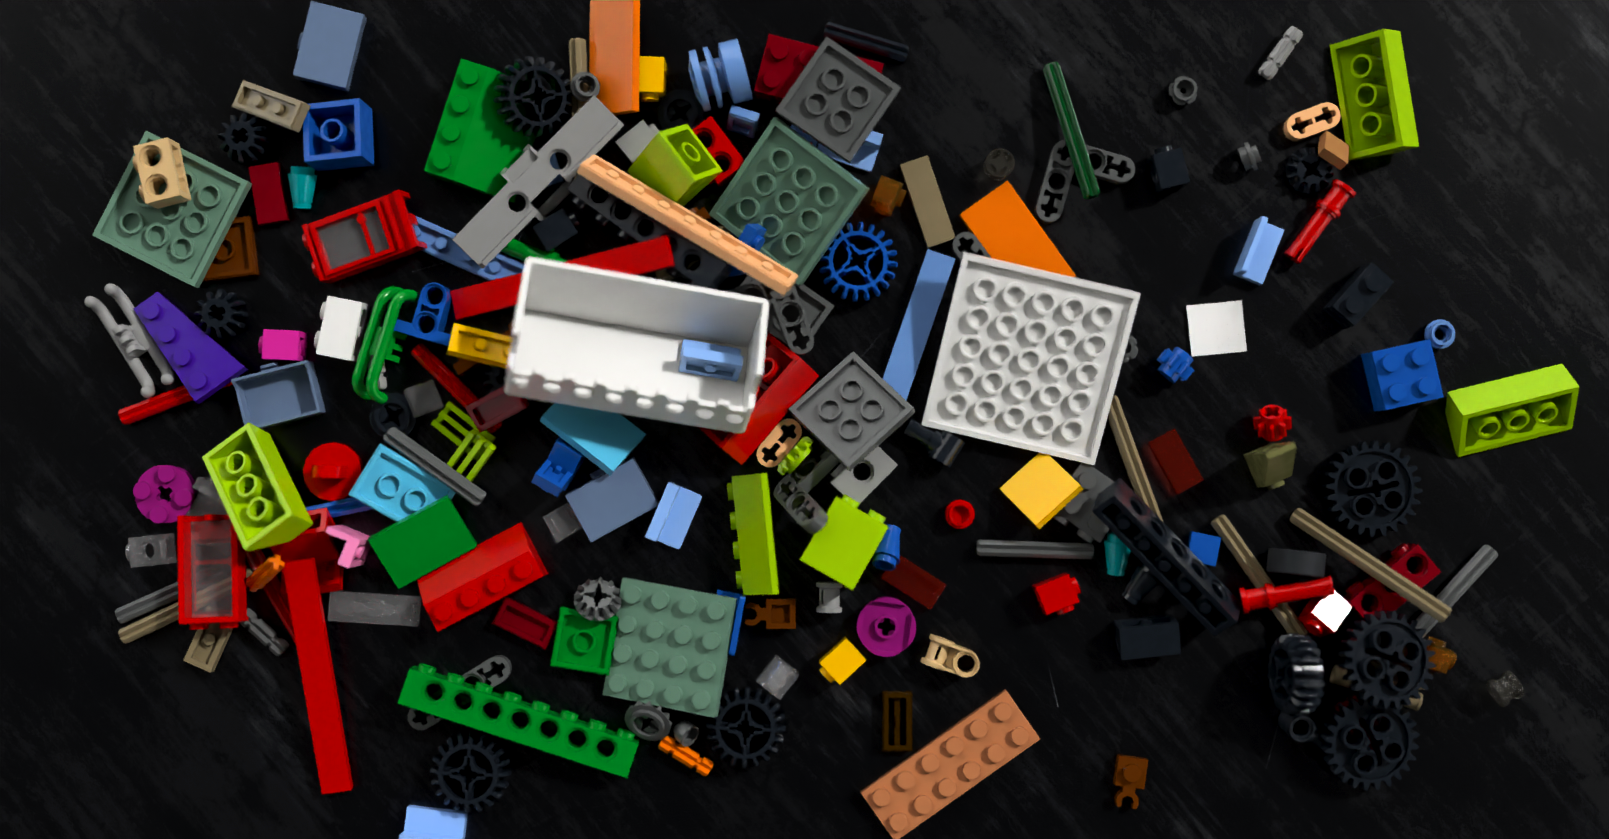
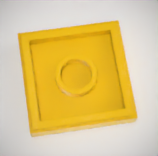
M1038 453L999 488L1038 529L1043 527L1083 490L1081 485L1050 455Z

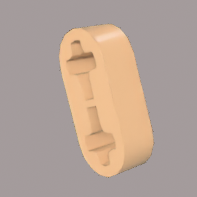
M1325 102L1297 112L1284 122V134L1292 141H1301L1326 130L1328 131L1340 121V110L1335 104ZM1323 110L1325 113H1331L1332 118L1328 120V123L1326 120L1316 123L1315 118L1320 116ZM1295 120L1298 124L1306 121L1309 126L1301 130V134L1298 130L1293 131L1291 127L1295 124Z
M788 418L780 421L760 444L756 456L761 465L770 468L777 466L796 445L802 435L801 426L797 421ZM791 424L795 425L794 432L796 437L794 439L788 437L782 444L779 441V438L784 433L781 427L783 425L788 427ZM775 443L779 444L780 447L775 452V455L778 457L777 460L765 462L763 460L765 455L762 452L763 448L771 449Z

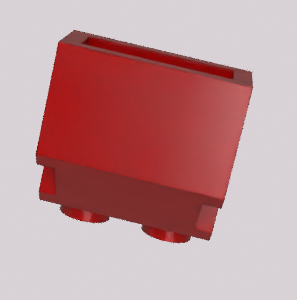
M328 508L307 511L313 522L312 526L290 542L269 547L274 555L281 556L280 559L283 562L315 557L321 594L343 590L344 566L337 564L341 555L334 543L333 538L335 536L325 532L327 526H334L336 524ZM282 569L280 594L284 600H287L288 595Z

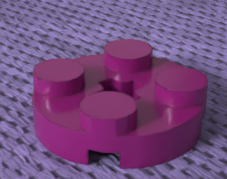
M157 465L141 475L138 483L134 485L133 494L138 509L147 519L152 520L154 523L177 522V516H188L195 506L193 503L195 501V494H197V486L193 477L185 469L173 465ZM162 487L165 489L171 488L173 491L169 495L171 498L169 502L166 499L161 500L160 498Z
M878 597L869 601L860 611L857 619V634L862 644L871 653L882 657H891L904 651L913 642L916 634V621L910 608L901 600L894 597ZM884 618H889L890 623L895 625L894 630H889L888 635L882 634V629L878 628V623L884 622Z

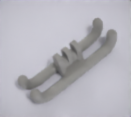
M109 283L104 288L105 292L116 300L131 326L118 325L107 307L93 296L86 297L84 304L91 308L100 318L141 384V395L145 398L152 397L155 394V385L138 357L147 351L149 352L162 374L160 380L164 385H170L175 382L174 370L133 308L135 307L120 287Z

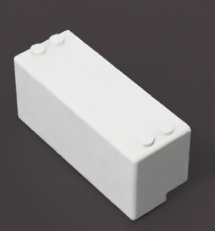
M529 257L525 261L504 388L505 393L510 396L741 434L745 432L755 405L756 392L763 375L769 302L759 297ZM688 339L739 348L741 356H743V366L737 382L678 372L683 340Z

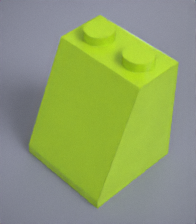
M688 123L658 132L628 169V173L632 177L681 206H685L723 171Z
M844 494L842 499L834 498L826 512L828 515L826 525L819 532L813 534L800 560L853 590L889 526L883 524L886 519L885 517L871 509L868 514L857 509L860 503Z

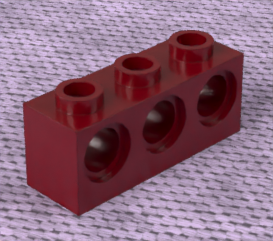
M1406 543L1397 546L1391 552L1392 557L1384 563L1421 589L1441 573L1439 568L1418 544L1408 543L1406 545ZM1413 557L1416 560V568L1414 571L1409 572L1407 561ZM1368 576L1363 582L1357 581L1347 588V595L1343 597L1352 605L1350 611L1358 620L1363 621L1364 614L1374 615L1375 611H1384L1386 614L1387 611L1397 610L1407 601L1393 590L1386 591L1384 584L1372 576ZM1369 595L1371 606L1367 610H1363L1361 600L1364 596Z

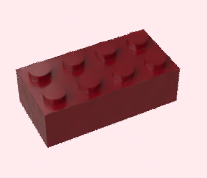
M769 34L754 88L755 98L780 104L819 46ZM857 57L882 74L884 63Z

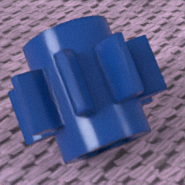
M1175 347L1173 351L1167 348L1157 358V361L1161 363V366L1157 369L1158 372L1172 383H1175L1178 379L1182 382L1186 381L1195 371L1190 367V364L1194 361L1193 358L1179 347Z

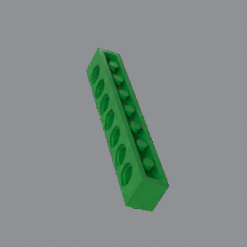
M419 663V666L414 665L408 671L398 704L624 778L628 777L640 740L634 738L635 733L629 730L618 728L616 732L607 729L606 723L590 719L588 723L579 720V715L574 712L562 710L561 713L549 710L550 705L534 700L530 704L521 701L522 696L516 693L505 691L503 695L494 692V687L486 683L476 682V685L464 682L465 677L448 672L447 676L436 673L437 668L428 664ZM432 683L440 685L443 690L442 697H432L428 691L429 685ZM459 693L468 694L471 697V706H460L457 702V695ZM486 703H496L500 708V714L495 717L489 716L485 711ZM519 711L526 713L529 723L525 726L517 725L513 719L514 713ZM545 721L554 722L557 726V733L554 735L545 734L541 728L542 723ZM575 730L582 731L586 736V741L582 744H575L570 739V733ZM601 740H610L614 745V750L608 754L602 753L598 748V743Z

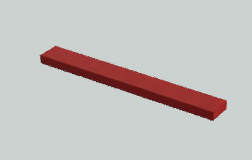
M662 236L561 262L635 276L675 266L669 236ZM523 272L450 291L456 320H463L518 306Z
M315 557L284 561L283 571L321 793L323 795L351 791L353 789V781Z

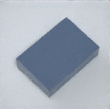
M311 1L304 31L300 33L297 49H299L293 76L300 81H307L349 92L366 23L365 15Z
M304 360L281 367L278 366V362L260 366L261 372L231 379L235 387L244 425L249 422L260 429H265L326 413L312 361Z
M635 457L621 463L611 476L602 469L592 472L590 474L592 480L565 495L590 542L597 540L659 505V501L642 473Z

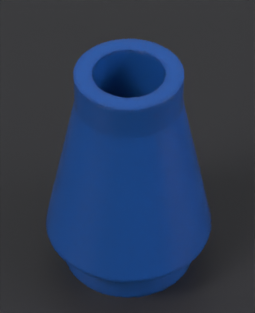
M888 524L889 528L871 558L873 559L872 565L884 571H893L896 565L900 563L901 529L895 525Z

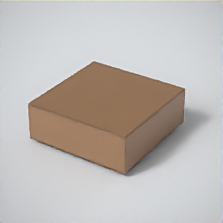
M1326 130L1319 136L1318 156L1341 170L1348 164L1349 145Z

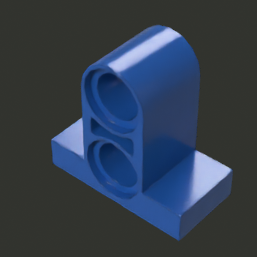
M434 282L424 286L412 323L397 319L394 331L448 346L451 334L444 333V329L452 305L450 290ZM435 290H441L443 292L442 301L439 304L433 305L431 294ZM433 318L435 322L434 329L429 333H425L422 328L424 320Z

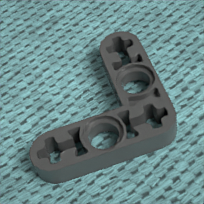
M1065 139L1056 143L1050 153L1035 205V216L1044 224L1054 223L1061 216L1073 173L1075 172L1071 157H1068L1066 161H1062L1061 155L1057 153V150L1061 151L1064 147H1067ZM1085 145L1088 155L1095 154L1100 158V167L1093 170L1097 179L1114 184H1124L1134 176L1135 165L1130 158ZM1107 158L1111 159L1110 166L1118 167L1120 163L1125 164L1124 169L1128 171V174H1124L1120 178L1117 176L1118 171L1110 168L1107 170V174H1104L1103 170L1107 165ZM1059 174L1064 178L1065 184L1062 189L1055 190L1050 187L1048 181L1051 175ZM1044 192L1052 196H1061L1060 200L1058 198L1054 199L1052 209L1056 210V214L1052 213L1049 217H1045V211L1041 210V206H1046L1050 196H1044Z
M758 280L726 291L744 295L748 289L755 288L760 291L761 298L766 299L765 291L761 286L763 283ZM795 285L784 296L776 291L770 292L769 294L772 299L767 301L769 305L773 304L788 347L796 355L808 354L813 349L814 336ZM795 306L799 310V318L794 322L785 321L782 317V311L785 307ZM804 322L805 328H799L802 337H808L810 340L806 343V349L801 350L799 346H793L792 342L796 341L795 332L793 330L791 333H788L786 328L796 327Z
M820 443L791 474H787L776 485L773 493L777 501L809 534L817 533L823 529L828 521V515L808 492L839 463ZM812 513L814 516L809 519L808 516Z

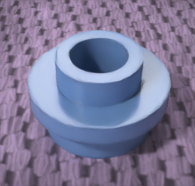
M1434 320L1427 325L1424 337L1425 340H1431L1432 348L1444 349L1453 343L1455 330L1452 324L1446 320ZM1437 329L1441 330L1443 333V337L1441 340H1438L1435 337V331Z

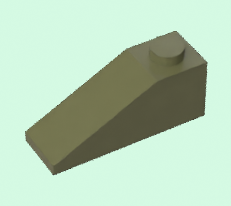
M1294 442L1270 443L1244 454L1257 487H1267L1268 490H1273L1285 484L1283 479L1292 476L1296 446Z

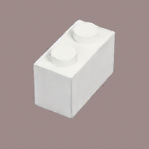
M327 296V301L322 303L320 309V319H323L321 330L316 332L314 338V347L317 348L316 354L356 362L362 345L370 305L363 302Z

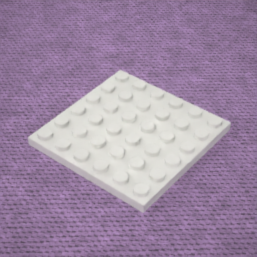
M963 252L923 414L922 426L1095 465L1141 294L1128 289Z

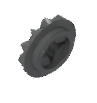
M601 576L597 580H590L588 578L586 583L578 585L574 595L575 608L582 617L588 620H607L613 617L621 607L622 599L619 598L620 588H617L612 580L609 582L605 581ZM597 591H600L602 599L598 603V607H595L594 598L592 597H595Z
M637 701L634 706H629L625 714V723L628 729L644 740H662L669 734L672 722L669 720V713L662 712L661 705L658 707L652 706L650 701L646 704ZM649 717L653 719L650 722H647L646 724L644 723L645 719Z

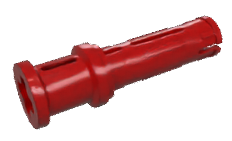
M1333 179L1331 189L1322 200L1319 199L1315 206L1317 210L1288 250L1284 252L1285 256H1291L1290 260L1300 264L1330 221L1339 218L1342 207L1349 198H1354L1356 192L1346 183Z
M1331 576L1274 587L1273 584L1265 583L1264 587L1245 590L1244 587L1239 588L1244 614H1248L1250 610L1268 607L1270 610L1275 609L1277 604L1335 595Z

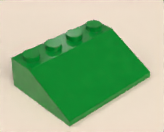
M461 58L424 169L428 175L493 197L508 183L500 172L505 167L509 169L524 153L523 149L528 144L533 147L536 137L533 132L531 136L526 137L523 136L522 130L519 132L512 131L514 122L505 125L503 121L507 114L498 115L497 110L503 106L502 103H494L493 100L496 97H501V93L496 92L493 88L496 85H503L499 81L498 75L505 73ZM520 79L515 85L514 94L522 91L523 81ZM532 93L528 96H523V99L530 98L532 101L545 96ZM515 103L519 112L531 120L530 115H527L526 108L520 103ZM517 194L511 196L509 202L515 203Z

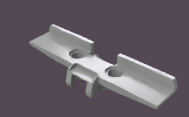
M593 95L538 152L528 144L523 149L524 153L509 169L505 167L500 172L508 183L452 240L482 269L486 267L534 217L541 222L570 194L567 188L574 181L572 178L577 174L580 164L593 154L596 155L624 124ZM555 152H562L567 157V165L563 169H555L550 164V158ZM560 174L566 181L537 210L531 202ZM516 194L523 196L526 200L525 208L519 212L511 210L508 205L510 197Z

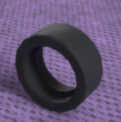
M1269 548L1266 571L1324 578L1326 554Z

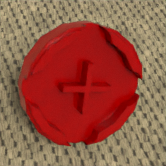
M337 442L322 444L313 449L305 460L303 468L304 482L310 492L320 499L328 501L346 499L350 497L348 493L364 469L363 461L348 445Z

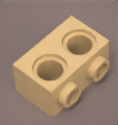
M167 137L133 146L135 153L133 165L140 176L141 185H139V193L145 204L159 209L191 201L179 143ZM160 154L159 163L153 166L154 157ZM166 182L167 188L165 192L160 195L159 188L161 184Z

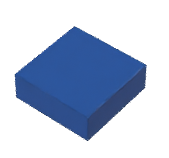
M1190 531L1187 547L1203 564L1216 566L1221 537Z

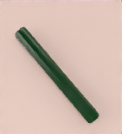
M1058 62L1048 63L1044 66L1043 72L1083 198L1086 200L1093 199L1100 194V190L1062 70Z

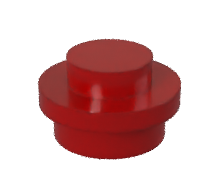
M961 499L949 503L945 510L946 521L956 529L967 528L972 524L975 517L973 506Z

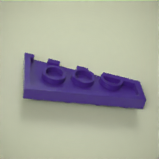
M156 292L133 308L195 402L202 403L229 384L231 379L239 377L248 370L226 349L205 334L203 329L199 328L161 293Z

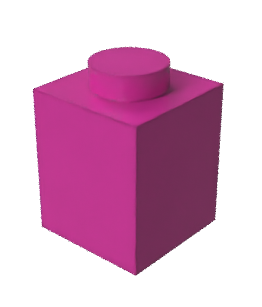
M263 329V336H260L258 342L259 353L262 354V359L270 361L306 360L307 333L294 330Z

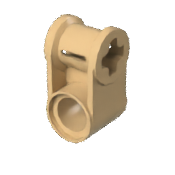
M930 634L929 639L931 642L925 657H922L920 660L921 663L966 678L972 677L977 673L980 662L974 651L957 645L943 637ZM941 646L938 656L935 658L938 647ZM963 655H969L974 659L973 667L966 671L961 670L957 665L958 659Z

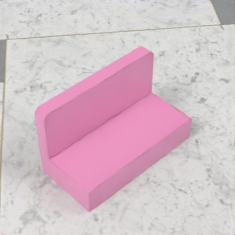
M344 525L327 526L326 533L347 541L337 564L347 568L364 565L371 548L368 542V537L370 536Z

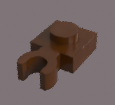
M766 598V607H761L755 602L745 604V608H753L757 612L756 618L745 619V624L756 625L761 620H766V629H796V598Z
M1117 754L1113 779L1114 785L1121 786V790L1116 793L1114 798L1117 807H1121L1122 799L1129 796L1131 797V808L1137 809L1139 799L1135 794L1136 788H1145L1148 766L1147 758Z

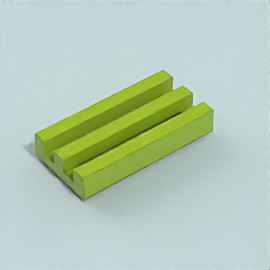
M449 401L445 405L446 407L438 414L439 416L432 421L431 425L456 445L460 446L463 440L441 424L445 420L465 437L467 436L469 431L448 415L451 411L478 431L468 414ZM487 430L480 433L491 443L496 439ZM474 438L472 442L476 444L477 440ZM469 446L465 452L469 453L472 448ZM482 446L474 459L478 461L487 448Z
M472 429L447 462V465L453 468L475 438L477 440L476 444L456 470L462 475L481 447H486L485 452L466 476L471 482L497 448L475 429Z

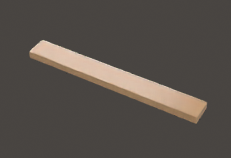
M593 154L580 164L577 173L783 296L795 284L798 278L796 273L597 155Z

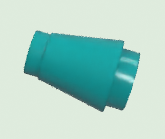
M291 166V173L287 174L293 208L311 209L318 175H315V169L312 167Z
M1112 531L1107 532V538L1104 539L1107 574L1124 576L1131 551Z

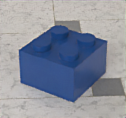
M360 98L309 104L311 106L303 122L304 162L318 172L374 166L372 108Z
M1430 339L1361 354L1374 411L1389 410L1444 397Z

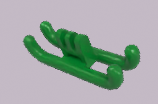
M389 286L384 288L375 300L352 375L353 390L359 397L365 400L372 399L379 404H385L388 400L387 394L378 389V380L385 359L396 363L400 361V357L393 355L392 351L403 352L404 346L395 344L396 339L406 341L407 335L394 331L402 304L405 301L416 302L419 299V294L415 290ZM391 299L383 325L380 327L386 304ZM371 355H373L368 375L366 378V385H364V376L368 367Z

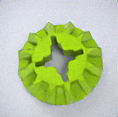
M808 436L802 437L778 464L777 471L782 476L786 472L791 474L813 449L811 444L814 440Z

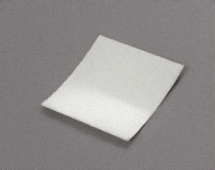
M1242 300L1186 305L1191 356L1247 351Z

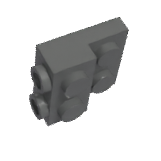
M1080 462L1071 476L1081 485L1083 490L1052 518L1065 527L1069 523L1078 529L1076 535L1089 544L1093 540L1100 543L1109 531V528L1092 512L1098 494L1114 483V481L1090 464Z

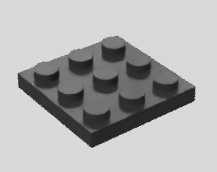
M826 37L775 111L782 118L850 164L900 92L901 87Z
M855 352L850 353L788 409L790 415L849 472L915 413L914 407Z

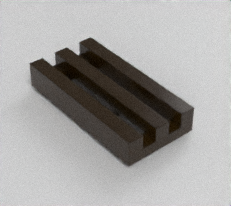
M882 691V751H912V691ZM889 698H894V745H889ZM900 698H906V745H900Z

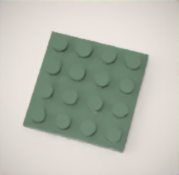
M774 117L709 215L738 238L746 224L758 223L766 228L767 231L763 236L765 242L759 252L796 273L798 278L795 283L803 285L870 188L778 117Z
M145 131L139 144L162 138ZM180 148L191 201L157 209L145 204L140 196L139 185H141L139 173L134 168L132 156L92 236L193 287L199 288L252 183ZM160 154L154 157L153 166L159 163ZM166 182L161 184L159 188L160 195L163 194L167 188Z
M627 577L622 578L619 595L622 603L619 611L616 613V616H619L610 673L605 678L603 695L635 702L640 701L645 704L650 701L655 706L661 705L664 708L713 718L718 717L738 598Z

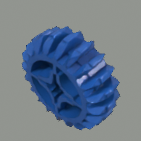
M863 222L858 223V231H853L852 224L847 223L846 229L848 233L844 234L841 229L837 235L839 238H835L831 243L832 246H829L825 252L828 256H822L819 261L820 263H827V266L819 268V273L830 274V276L823 280V283L827 285L832 281L835 282L831 289L833 294L839 288H842L841 299L845 300L848 292L853 293V302H857L858 293H863V299L869 301L870 295L868 291L872 290L876 297L880 296L881 293L877 286L880 285L882 288L888 289L889 284L884 278H895V274L888 271V268H897L898 262L889 261V258L897 255V251L886 250V248L892 245V240L889 239L882 243L881 239L884 237L885 232L881 230L877 236H874L875 225L873 224L869 226L868 232L863 231ZM850 240H866L872 243L874 247L867 250H859ZM842 245L848 260L839 269L835 270L833 257L837 249ZM852 253L858 259L866 257V260L863 261V270L858 266L850 267V263H853ZM880 254L882 270L874 280L868 264ZM851 273L857 274L866 284L852 285L843 281L841 277Z

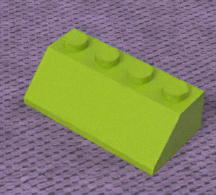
M1381 29L1331 44L1330 51L1345 142L1349 145L1348 160L1388 155L1419 147L1401 32Z
M1558 364L1447 392L1445 414L1457 456L1461 457L1572 429L1579 385L1565 366Z
M248 422L202 456L244 550L252 551L290 542L313 525L270 433Z
M768 473L732 476V482L727 483L728 500H734L735 512H730L731 530L737 529L738 541L733 542L734 560L740 559L741 571H736L737 589H743V595L779 594Z

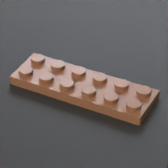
M1004 689L861 790V794L893 839H900L1039 741L1040 738L1009 693Z

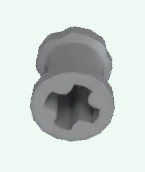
M836 581L816 582V587L819 588V606L816 607V612L842 613V607H840V588L843 587V584Z

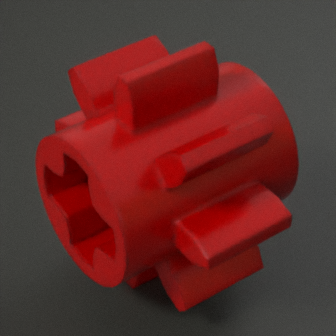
M1278 405L1264 406L1262 409H1259V416L1253 417L1254 429L1258 430V437H1263L1267 441H1279L1287 436L1286 430L1292 429V419L1290 416H1287V409H1283Z

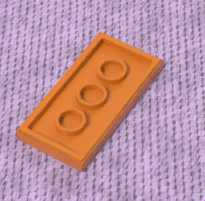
M591 0L589 72L596 76L600 84V91L596 97L615 116L639 112L640 0Z
M1008 180L959 215L970 232L978 238L991 258L1071 277L1076 276Z

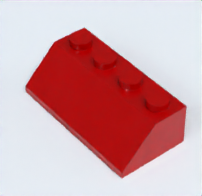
M769 333L765 341L763 375L756 392L755 405L745 432L739 434L703 427L698 428L742 465L819 375L798 355Z
M520 522L478 544L474 549L418 578L417 582L423 605L434 627L439 632L549 573L524 525Z

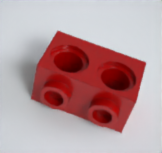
M710 116L692 130L698 138L708 136L712 139L711 146L706 149L715 161L725 159L730 163L727 171L720 173L709 183L711 185L715 182L720 189L733 179L745 160L713 117Z

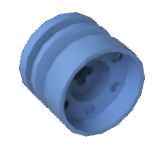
M737 38L718 43L719 57L717 58L712 57L707 46L703 47L706 61H698L695 49L688 51L690 78L695 96L702 105L704 112L711 111L708 99L711 96L716 97L718 108H722V94L726 92L729 93L734 104L753 100Z

